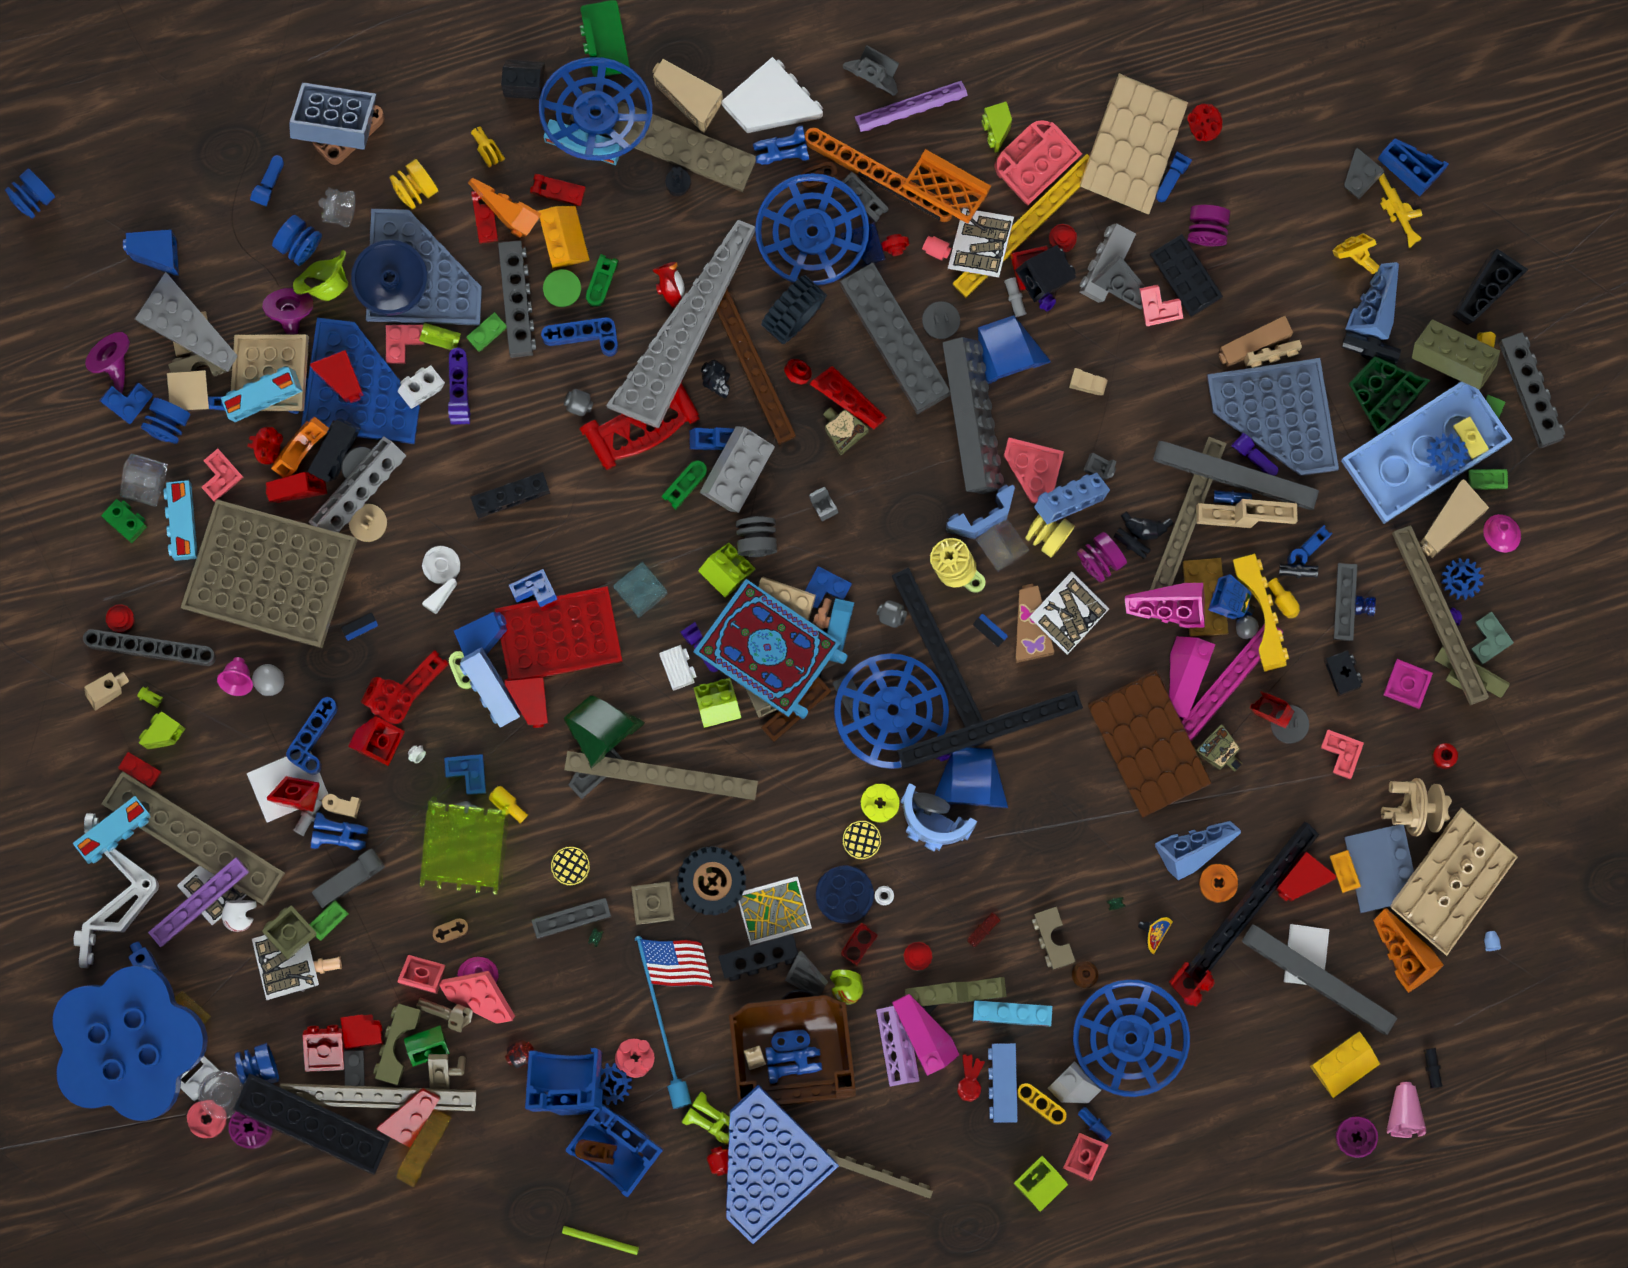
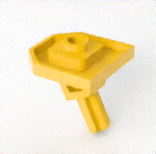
M1364 233L1346 239L1345 242L1337 245L1332 250L1337 258L1351 257L1371 274L1376 273L1379 269V265L1369 257L1368 248L1377 245L1376 241Z

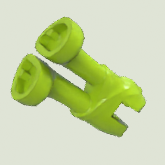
M701 1091L692 1106L707 1114L716 1122H710L692 1108L688 1110L681 1122L685 1125L692 1123L699 1125L716 1136L719 1142L727 1145L729 1134L722 1131L726 1125L729 1126V1116L723 1111L719 1112L707 1102V1095Z

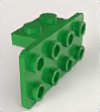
M610 0L581 6L583 25H580L581 35L586 36L587 43H583L585 54H589V57L615 60L630 68L617 1ZM591 66L593 76L597 77L598 66ZM606 67L605 77L622 74L619 71Z

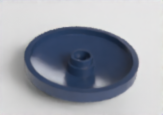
M384 240L368 246L360 253L352 268L351 282L356 297L364 307L376 314L393 316L405 313L419 303L427 288L428 272L424 260L413 247L401 241Z

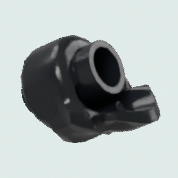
M715 359L709 363L705 362L701 368L703 386L709 388L710 391L715 392L720 397L727 398L730 386L726 383L729 380L730 373L726 372V366Z

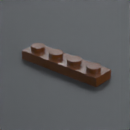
M818 677L798 705L803 706L809 712L829 695L831 690ZM779 711L761 729L775 742L801 718L794 712L787 717Z

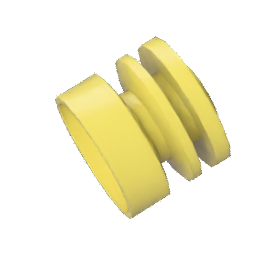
M1038 515L1029 527L1025 539L1030 541L1034 536H1037L1033 545L1036 546L1041 541L1045 542L1041 551L1052 558L1071 534L1075 525L1067 519L1062 520L1059 524L1055 521L1047 525L1043 518Z
M948 538L938 542L933 548L930 562L939 579L946 586L953 588L962 587L974 578L976 562L964 542L959 539Z

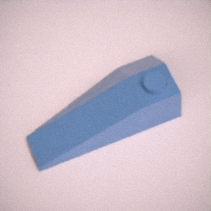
M1397 262L1380 265L1370 282L1371 287L1368 292L1362 294L1360 298L1362 301L1358 308L1352 310L1345 329L1346 331L1363 337H1374L1379 340L1389 339L1394 323L1399 269Z
M1231 821L1208 826L1204 831L1196 832L1191 830L1188 835L1178 837V834L1171 835L1155 843V847L1167 870L1177 880H1180L1197 871L1241 834V830Z

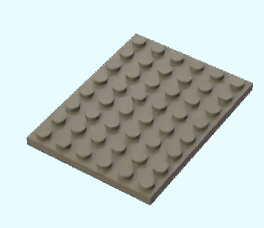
M216 499L181 608L322 648L358 539Z

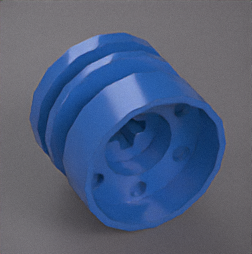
M27 168L19 176L23 185L20 186L12 182L11 184L16 191L13 192L7 187L5 192L8 194L9 200L20 212L33 219L35 215L30 209L33 207L37 212H40L41 210L37 202L40 201L47 206L55 196Z
M293 215L276 234L272 247L281 254H286L289 251L288 258L294 260V263L300 266L315 252L321 241L322 234L319 231L314 232L315 229L312 226L305 229L306 222L297 215Z
M154 398L149 410L155 414V417L145 416L144 419L151 423V425L142 423L141 429L158 440L178 444L179 438L172 434L182 435V431L176 425L186 426L191 414L170 402Z
M268 1043L255 1046V1056L253 1057L248 1049L244 1050L245 1059L241 1052L235 1053V1066L242 1084H244L249 1073L271 1084L279 1082L278 1070Z

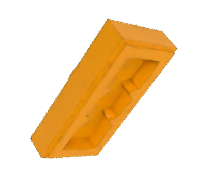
M1346 850L1330 856L1342 893L1361 887L1349 851Z

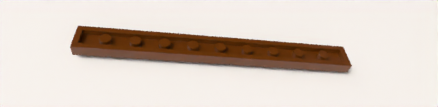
M726 289L716 310L777 443L780 445L795 438L796 435L728 289Z

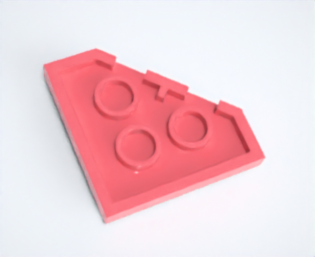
M1008 438L1004 458L1031 503L1036 504L1038 497L1042 493H1049L1055 489L1064 451Z
M489 971L443 979L439 983L440 988L449 1001L470 1008L474 1013L496 1024L513 1021L515 1017Z

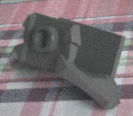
M866 45L860 60H852L843 64V69L852 72L857 77H862L894 96L898 93L893 76L899 62Z

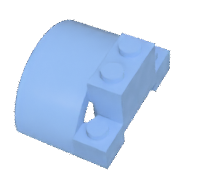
M908 784L900 802L903 804L904 815L909 825L906 830L908 833L907 837L916 842L921 840L926 843L924 846L931 851L936 849L940 851L942 845L952 844L960 840L963 841V839L968 841L976 826V820L970 818L968 821H964L961 817H958L954 823L939 813H931V816L924 814V809L917 806L912 800L913 795L918 793L915 791L916 786Z

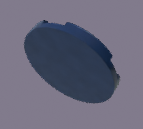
M843 865L832 868L821 877L816 888V901L820 911L831 921L841 924H849L862 919L869 912L874 899V890L870 879L863 871L853 866Z

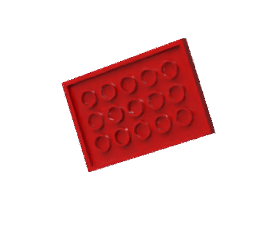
M608 586L556 596L557 600L542 607L539 606L536 600L496 608L495 612H500L505 617L507 623V631L500 639L508 679L540 675L549 677L623 662Z

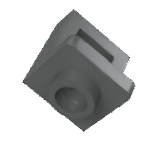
M1091 453L1083 471L1090 475L1098 473L1104 481L1114 475L1117 461H1108L1095 453Z
M826 487L815 490L809 495L812 506L821 521L839 513Z

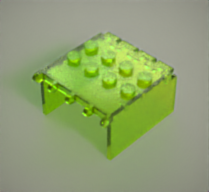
M433 796L428 802L420 887H424L425 880L438 881V889L442 888V882L457 883V891H461V884L476 885V893H480L481 886L494 887L493 894L497 895L498 886L502 882L510 804H506L502 810L488 808L487 815H484V808L469 806L468 813H465V806L449 804V810L445 811L446 804L436 803L437 797Z

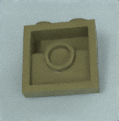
M292 905L281 910L279 916L275 920L266 923L262 930L266 938L287 960L317 935L316 931Z

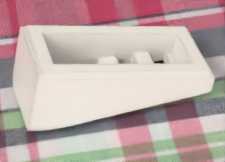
M451 578L423 601L422 605L434 614H437L456 587V580Z

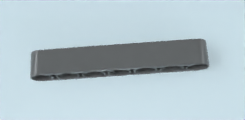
M88 630L83 635L84 643L89 648L203 666H211L216 661L215 652L207 646L100 630ZM97 635V641L94 644H90L89 637ZM116 638V644L109 647L108 640ZM129 641H135L133 649L126 648ZM149 643L154 644L152 652L145 651V647ZM168 646H172V654L165 655V648ZM186 649L192 650V655L189 658L183 657ZM205 652H211L209 660H202V655Z

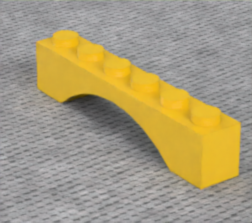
M1255 554L1234 559L1233 565L1238 581L1251 591L1264 614L1265 631L1258 649L1263 670L1266 672L1284 667L1289 657L1287 649H1282L1281 642L1284 641L1281 630L1277 631L1275 625L1279 622L1276 612L1272 613L1270 606L1273 605L1271 594L1267 595L1265 588H1268L1266 577H1262L1260 570H1263L1261 560L1256 559Z

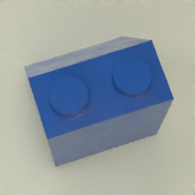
M172 230L126 233V239H123V248L133 261L175 276L179 275L177 238Z

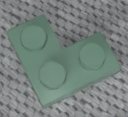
M1492 612L1475 623L1486 638L1471 649L1481 665L1514 643Z

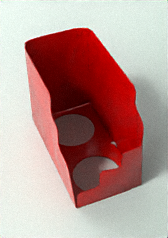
M1260 691L1262 696L1259 701L1257 700L1255 704L1252 703L1250 706L1252 712L1286 729L1295 711L1286 701ZM1263 703H1270L1273 710L1269 715L1260 712V706ZM1284 710L1282 716L1276 719L1277 713Z
M861 923L845 945L841 956L858 966L878 935ZM866 930L871 934L869 943L862 944L858 941L857 936L860 931ZM850 947H857L860 950L861 954L857 960L848 958L847 950Z
M372 1014L340 1018L346 1049L384 1043L382 1025L379 1020H373Z

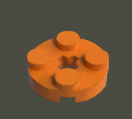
M1224 864L1208 866L1202 872L1199 880L1201 893L1205 898L1215 903L1228 901L1235 895L1238 888V878L1235 871ZM1214 879H1223V887L1216 888L1214 886Z

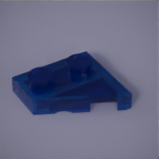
M875 223L869 224L868 243L861 258L867 265L886 260ZM863 226L853 229L851 238L852 243L861 245ZM846 232L840 234L843 240L846 239Z

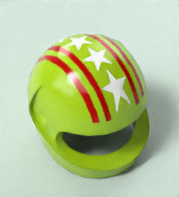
M850 970L832 971L830 979L835 984V988L831 989L834 998L838 1001L846 1002V1005L857 1002L863 994L861 975Z

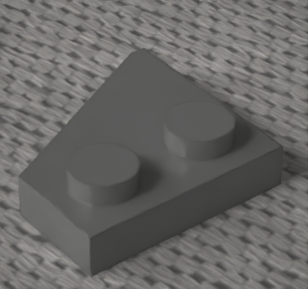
M1356 148L1344 187L1357 199H1360L1384 173V170L1360 149Z
M801 951L798 953L785 979L788 983L801 990L809 991L814 996H821L828 983Z

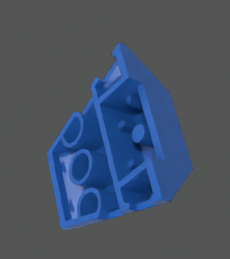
M1014 315L978 327V341H980L983 347L982 357L986 366L985 376L988 384L1011 374L1051 362Z
M965 748L951 753L935 792L936 796L944 799L949 804L1008 808L992 749Z

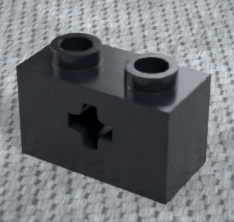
M1345 651L1324 660L1337 696L1361 688L1363 680L1360 673H1356L1354 668L1356 662L1352 654L1349 655V652ZM1343 669L1349 672L1347 678L1345 675L1340 674Z

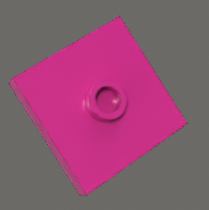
M1397 659L1383 696L1420 709L1433 673Z

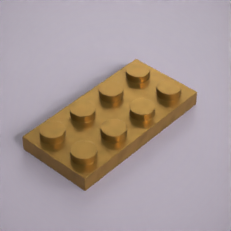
M1221 558L1183 561L1184 583H1203L1205 596V627L1189 628V636L1202 637L1228 634L1227 617L1208 610L1218 579L1223 577Z

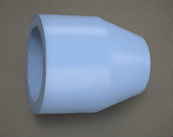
M1495 931L1486 932L1484 939L1486 951L1501 949L1500 938Z

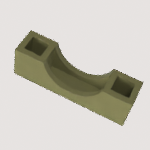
M398 1004L397 1007L393 1008L391 1013L393 1022L391 1026L388 1025L385 1037L388 1038L386 1044H382L379 1053L382 1056L381 1061L376 1063L373 1074L376 1075L375 1079L400 1085L405 1067L396 1057L395 1046L402 1034L411 1030H417L422 1014L421 1010Z

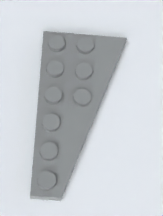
M165 272L135 320L228 372L238 357L237 354Z

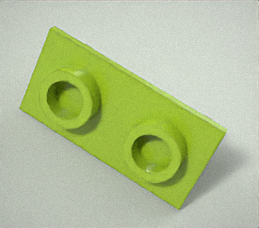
M424 323L419 341L452 350L457 348L461 333Z

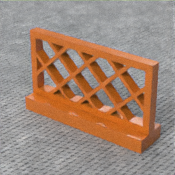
M925 149L920 160L904 182L903 188L969 224L979 206L987 197L991 185ZM920 166L927 169L929 173L921 174ZM935 177L943 178L945 183L937 184ZM931 178L933 184L925 185L923 179ZM912 180H919L921 186L915 187L909 183ZM952 186L959 187L962 192L954 193ZM948 187L950 194L941 195L939 188ZM935 189L937 196L929 195L927 190ZM968 195H973L979 200L970 202ZM964 196L966 203L958 204L956 197ZM952 198L954 205L945 204L943 199ZM968 207L970 214L966 216L961 213L960 208Z

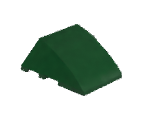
M1374 357L1349 383V386L1379 435L1390 428L1413 404L1430 380Z
M592 695L564 717L574 739L578 741L582 753L588 759L591 769L605 758L606 753L645 724L644 721Z

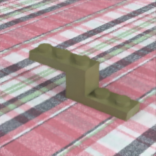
M1004 977L905 989V995L910 994L922 1007L1007 997Z

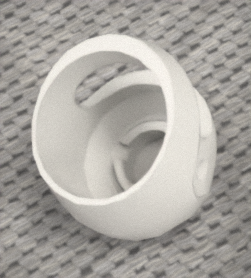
M227 901L222 911L224 925L234 932H242L248 929L254 919L246 917L245 914L248 910L257 907L256 901Z

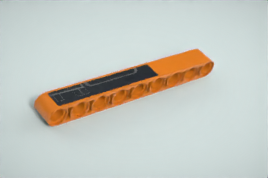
M810 128L806 131L805 141L810 149L941 222L951 220L952 214L942 215L940 213L941 208L934 204L931 206L924 205L923 201L925 199L918 195L914 197L908 196L907 192L909 190L903 188L907 178L817 128ZM811 135H816L819 139L812 142L808 138ZM832 144L835 146V149L828 151L825 149V146ZM848 153L851 155V158L843 160L841 155ZM861 162H864L868 165V167L866 169H860L857 165ZM880 171L884 176L878 179L874 176V173ZM892 181H898L901 185L897 188H894L890 185V183ZM910 181L909 184L915 187H919L918 184ZM927 190V193L929 195L937 196L934 193ZM943 199L945 204L952 205L950 202Z

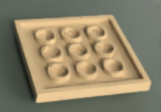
M234 335L233 351L238 357L232 365L231 391L242 389L247 383H255L264 375H272L279 368L290 367L295 370L303 391L261 411H304L309 336Z

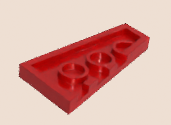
M833 366L821 373L810 383L811 386L873 429L877 428L887 418Z

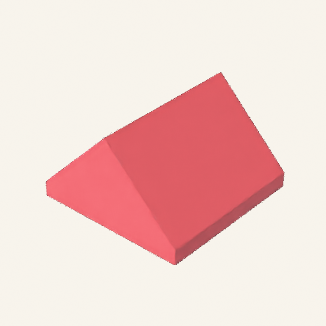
M408 955L398 978V983L438 994L439 983L442 980L445 965Z
M1079 1133L1063 1169L1092 1181L1108 1145Z

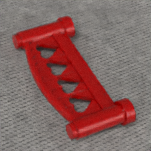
M680 383L669 406L670 409L678 413V417L676 419L671 418V421L668 423L662 420L661 427L655 428L652 432L647 431L646 423L624 414L615 417L599 426L596 420H593L579 429L583 436L586 435L603 468L605 467L606 470H609L617 465L615 463L617 459L647 451L670 437L685 422L693 424L700 420L684 386ZM630 424L644 430L645 435L638 437L636 441L630 440ZM614 433L627 439L628 444L621 446L619 450H615L613 448Z

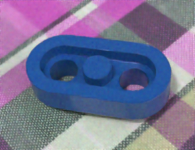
M804 1030L779 1032L773 1036L771 1043L773 1049L777 1052L803 1050V1048L809 1046L810 1036ZM798 1036L804 1037V1041L802 1043L797 1042ZM780 1038L785 1040V1044L782 1046L777 1043Z

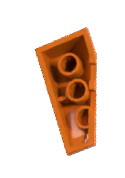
M474 178L468 181L472 189L506 227L512 230L511 233L516 237H526L541 216V213L520 201L519 203L511 202L512 199L506 194H496L495 189Z
M1387 908L1373 920L1382 942L1388 948L1389 954L1387 955L1389 960H1392L1394 963L1396 977L1408 993L1433 977L1444 966L1435 952Z

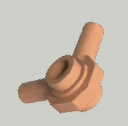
M828 598L824 599L823 606L818 610V614H815L813 624L821 630L828 628L831 618L827 617L832 602Z

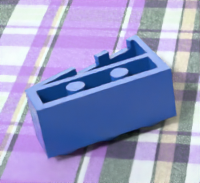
M1394 139L1382 151L1378 160L1420 197L1445 171L1449 163L1441 162L1432 158L1433 156L1430 154L1426 155L1417 151V148Z

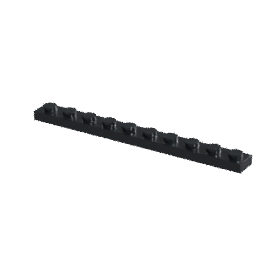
M909 567L893 574L891 577L964 727L983 722L981 714ZM986 742L974 745V747L976 748Z
M1076 690L899 749L896 752L902 769H906L1082 710L1083 706Z
M1303 822L1185 969V972L1195 982L1200 983L1206 976V971H1211L1317 839L1319 834L1309 823Z

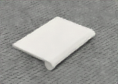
M1290 924L1288 947L1325 970L1329 929ZM1285 971L1284 982L1307 985Z

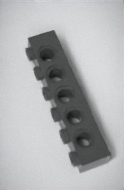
M521 241L498 243L509 354L511 358L533 356V350H536L535 338L531 337V331H534V322L529 317V313H532V302L528 301L527 294H531L530 283H526L525 276H529L528 264L524 265L523 259L527 257L526 246H522ZM516 258L519 260V263L516 266H511L509 261ZM519 277L521 281L518 284H512L511 279ZM516 295L523 297L519 303L513 302V298ZM517 314L525 316L522 321H516L514 318ZM520 332L527 334L523 340L517 339L516 336Z
M1523 332L1501 339L1498 344L1539 448L1562 441L1565 431L1562 424H1559L1557 421L1558 413L1556 408L1552 407L1550 403V392L1544 388V377L1541 371L1538 372L1537 359L1530 352L1528 337H1524ZM1515 351H1521L1524 358H1517ZM1527 368L1531 375H1523L1522 369ZM1535 386L1537 393L1532 394L1528 387ZM1535 404H1542L1544 411H1538ZM1548 421L1551 424V429L1544 428L1542 422Z

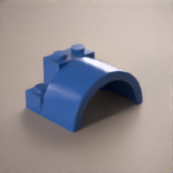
M591 1048L592 1054L579 1056L554 1055L530 1051L525 1109L532 1112L551 1111L559 1115L592 1114L595 1109H602L603 1090L600 1089L602 1051L597 1048Z
M602 1104V1109L594 1110L566 1148V1152L577 1158L575 1146L582 1139L617 1145V1150L614 1151L613 1165L580 1160L603 1175L624 1196L628 1197L664 1149L649 1139L650 1136L622 1115L614 1113Z

